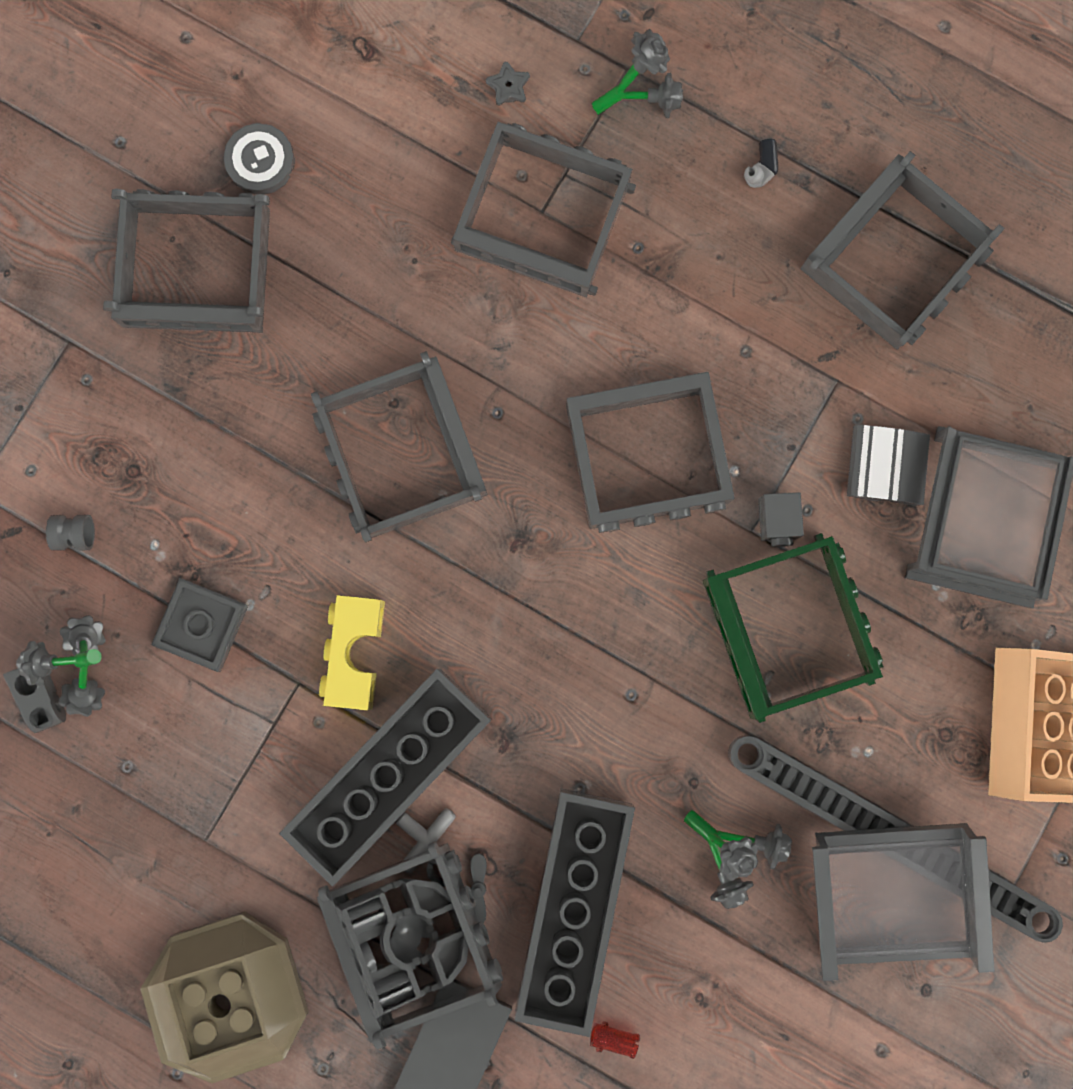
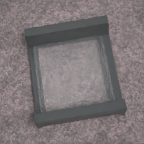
M938 426L934 441L942 443L918 559L917 562L907 564L905 579L1022 607L1034 608L1035 601L1047 600L1049 596L1073 478V456L1067 457L957 431L950 426L947 428Z
M967 823L815 833L817 846L812 847L823 981L839 980L837 965L952 958H971L979 973L995 972L987 840L985 836H976Z

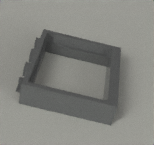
M709 372L566 398L568 420L590 529L598 528L599 533L620 530L619 524L632 521L634 522V527L646 526L656 523L655 517L669 515L670 520L683 519L691 516V510L704 508L705 514L725 510V504L735 499ZM699 395L719 490L600 513L581 417Z

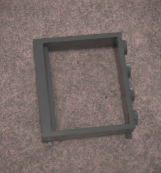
M497 122L457 229L452 237L451 244L454 246L455 251L586 298L588 294L595 296L598 287L593 286L592 283L625 194H633L636 188L635 184L630 183L632 169L622 164V161L618 159L608 158L606 160L594 156L590 150L584 147L575 146L572 148L560 144V141L553 136L546 134L538 136L529 133L519 124L513 123L511 125L509 123ZM503 145L618 185L588 269L471 228Z
M911 151L905 157L900 154L895 157L810 254L801 267L805 274L896 350L907 342L910 345L915 343L926 330L921 324L928 316L935 319L949 303L944 299L951 290L957 293L972 276L967 271L973 264L980 267L994 251L989 246L1005 229L999 224L994 230H991L913 166L910 162L916 155ZM900 185L976 247L906 330L830 268V265Z
M112 189L111 198L120 200L113 301H104L103 310L112 311L111 318L123 328L263 333L270 209L267 206L270 204L269 196L264 194L253 196L251 193H241L239 197H225L218 192H205L203 196H197L178 190L169 191L168 194H155L145 189H137L133 193H127L122 189ZM138 213L254 217L249 306L132 302Z
M427 351L420 353L422 362L324 398H320L318 391L311 393L313 403L318 411L312 414L315 425L320 434L326 433L330 444L324 447L327 458L332 467L338 466L342 477L336 480L343 500L350 499L354 512L349 513L351 524L356 534L361 532L365 543L372 541V538L473 500L477 502L482 500V497L488 495L437 356L429 358ZM422 379L463 491L370 525L329 412Z
M435 841L428 844V851L333 889L329 890L328 885L318 890L319 896L317 900L369 1042H373L377 1050L387 1046L384 1040L385 1037L482 1000H486L489 1007L498 1004L495 995L502 987V968L499 961L491 957L487 946L489 944L487 929L483 922L478 923L473 910L476 906L474 895L469 886L464 887L459 874L462 871L459 856L455 854L454 850H450L448 843L438 846ZM435 859L483 985L394 1019L391 1012L376 1018L373 1016L334 906L348 901L347 893Z

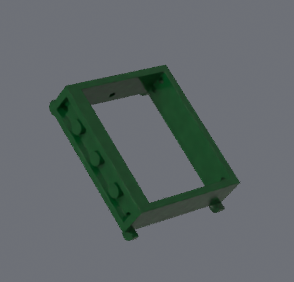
M822 533L814 536L815 542L717 575H715L714 569L706 571L707 578L702 580L750 719L757 720L758 723L766 721V716L864 683L867 686L876 684V679L883 677L880 668H883L882 656L878 648L871 645L868 633L871 632L869 620L864 612L859 611L855 600L859 596L857 586L853 578H848L843 566L846 563V556L839 542L835 543L833 536L824 539ZM820 549L864 672L771 703L728 579Z

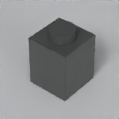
M801 492L764 494L758 499L761 541H771L772 547L793 546V540L804 536Z

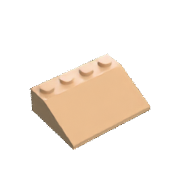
M996 648L988 795L1020 801L1073 803V654L1037 649Z

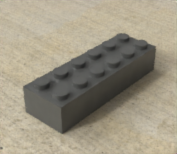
M436 669L279 834L333 887L486 727L492 718L442 669Z
M560 788L515 1009L516 1022L590 1037L635 807L632 803Z

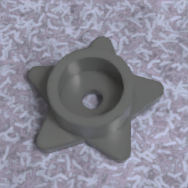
M505 61L500 73L487 77L485 82L495 90L496 104L498 106L505 102H525L526 97L523 86L530 79V74L528 72H515L511 65ZM507 82L512 83L510 87H507L505 84Z

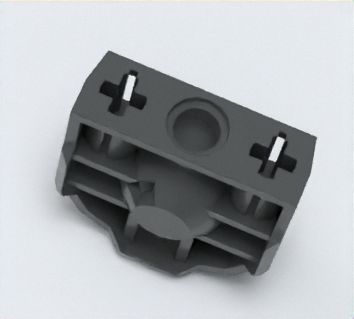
M398 879L334 906L373 1016L376 1018L425 996L428 992H433L452 983L467 963L469 949L447 890L437 882ZM400 886L407 908L392 914L385 892ZM375 910H378L377 912H375V913H373V914H370V915H368V916H366V917H363V918H361V919H359V920H356V921H354V922H351V921L354 920V919H357V918H359V917H361V916H364V915H366V914H368V913H371V912H373V911H375ZM448 911L455 929L438 936V931L434 930L432 925L434 924L432 918ZM380 935L381 951L391 964L377 970L373 953L367 941ZM421 938H430L428 948L422 954L417 950ZM428 963L434 981L419 988L412 969H415V966L419 964L424 965Z

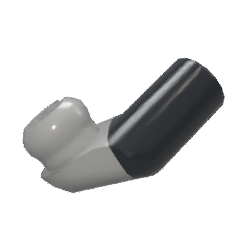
M764 139L759 142L760 161L752 168L748 166L744 172V178L750 187H762L777 174L778 154L777 141L775 139Z

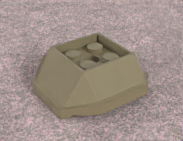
M245 911L171 936L140 989L161 1063L212 1084L284 1060L309 1012L288 939L272 928L258 922L256 918ZM216 995L226 996L231 1003V1009H221L216 1003Z

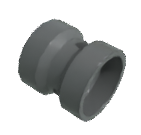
M51 515L46 525V540L50 550L65 551L68 547L72 546L79 551L91 550L95 540V526L91 515H76L73 519L67 518L65 515Z

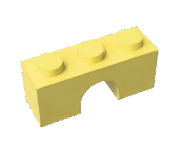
M337 595L336 603L330 604L328 624L333 625L332 639H326L324 646V661H329L327 676L322 675L319 687V696L324 697L323 706L359 710L373 709L377 673L358 670L351 661L350 651L352 645L359 638L365 636L381 637L385 601Z

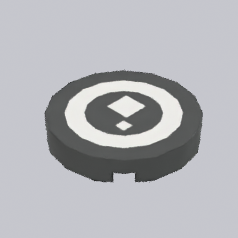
M261 123L244 126L233 133L226 144L223 156L226 171L236 186L242 190L250 191L252 194L273 193L286 185L290 179L289 175L292 172V168L294 169L295 165L293 147L284 133L272 125Z

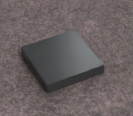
M179 578L151 645L216 672H221L249 605Z

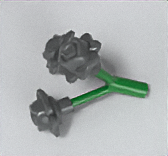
M651 29L646 30L643 34L634 32L631 39L635 45L631 50L635 55L632 59L633 65L616 87L591 103L592 107L599 115L622 99H648V103H658L660 108L663 109L665 118H670L672 110L680 109L683 100L682 83L673 81L671 73H667L664 79L665 82H662L659 88H648V92L625 91L639 74H643L647 70L654 75L658 72L665 73L667 71V63L670 60L666 43L658 33H653Z
M90 615L82 618L71 617L67 621L68 626L60 629V635L63 638V649L66 651L72 650L74 656L58 658L55 654L50 655L47 652L43 642L36 643L35 641H30L27 648L20 653L19 658L16 660V666L19 669L20 675L26 677L28 685H43L46 677L51 675L52 670L57 669L59 665L74 664L79 668V678L73 679L72 684H64L61 687L62 695L59 698V705L66 707V712L69 715L81 714L85 717L90 716L92 710H100L102 708L101 699L105 695L104 689L97 688V681H87L88 666L101 661L102 656L100 651H98V645H102L106 641L102 633L103 623L100 621L94 622L93 617Z
M691 810L684 818V822L709 844L720 871L717 875L721 883L717 887V891L710 898L711 901L721 902L726 909L736 908L749 900L747 890L753 887L754 884L752 881L743 882L738 877L751 875L753 869L758 864L756 856L758 851L764 852L770 869L773 870L778 862H787L791 854L792 839L787 834L782 833L780 824H776L775 830L769 832L766 837L755 835L752 838L718 831L694 810Z

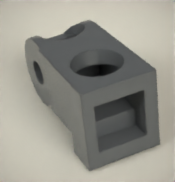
M18 668L3 674L21 715L32 732L39 733L65 722V708L59 705V697L56 694L57 690L50 675L46 677L43 685L37 686L36 684L28 685L26 677L20 675Z

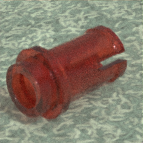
M603 1021L602 1024H594L590 1037V1046L596 1047V1052L599 1053L606 1050L634 1059L639 1045L635 1044V1042L640 1041V1035L609 1027L608 1022Z

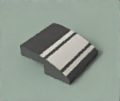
M854 425L847 496L876 502L890 501L911 506L924 505L930 434L887 427Z

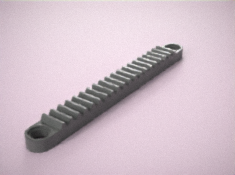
M749 735L739 736L729 746L728 757L731 764L737 770L844 831L912 827L758 738ZM750 743L756 747L758 755L753 763L745 765L739 761L737 753L742 745ZM949 847L880 851L963 899L960 854ZM988 870L992 916L1036 941L1047 943L1058 938L1063 928V921L1055 908ZM1038 912L1047 913L1050 921L1048 928L1042 932H1036L1032 927V919Z

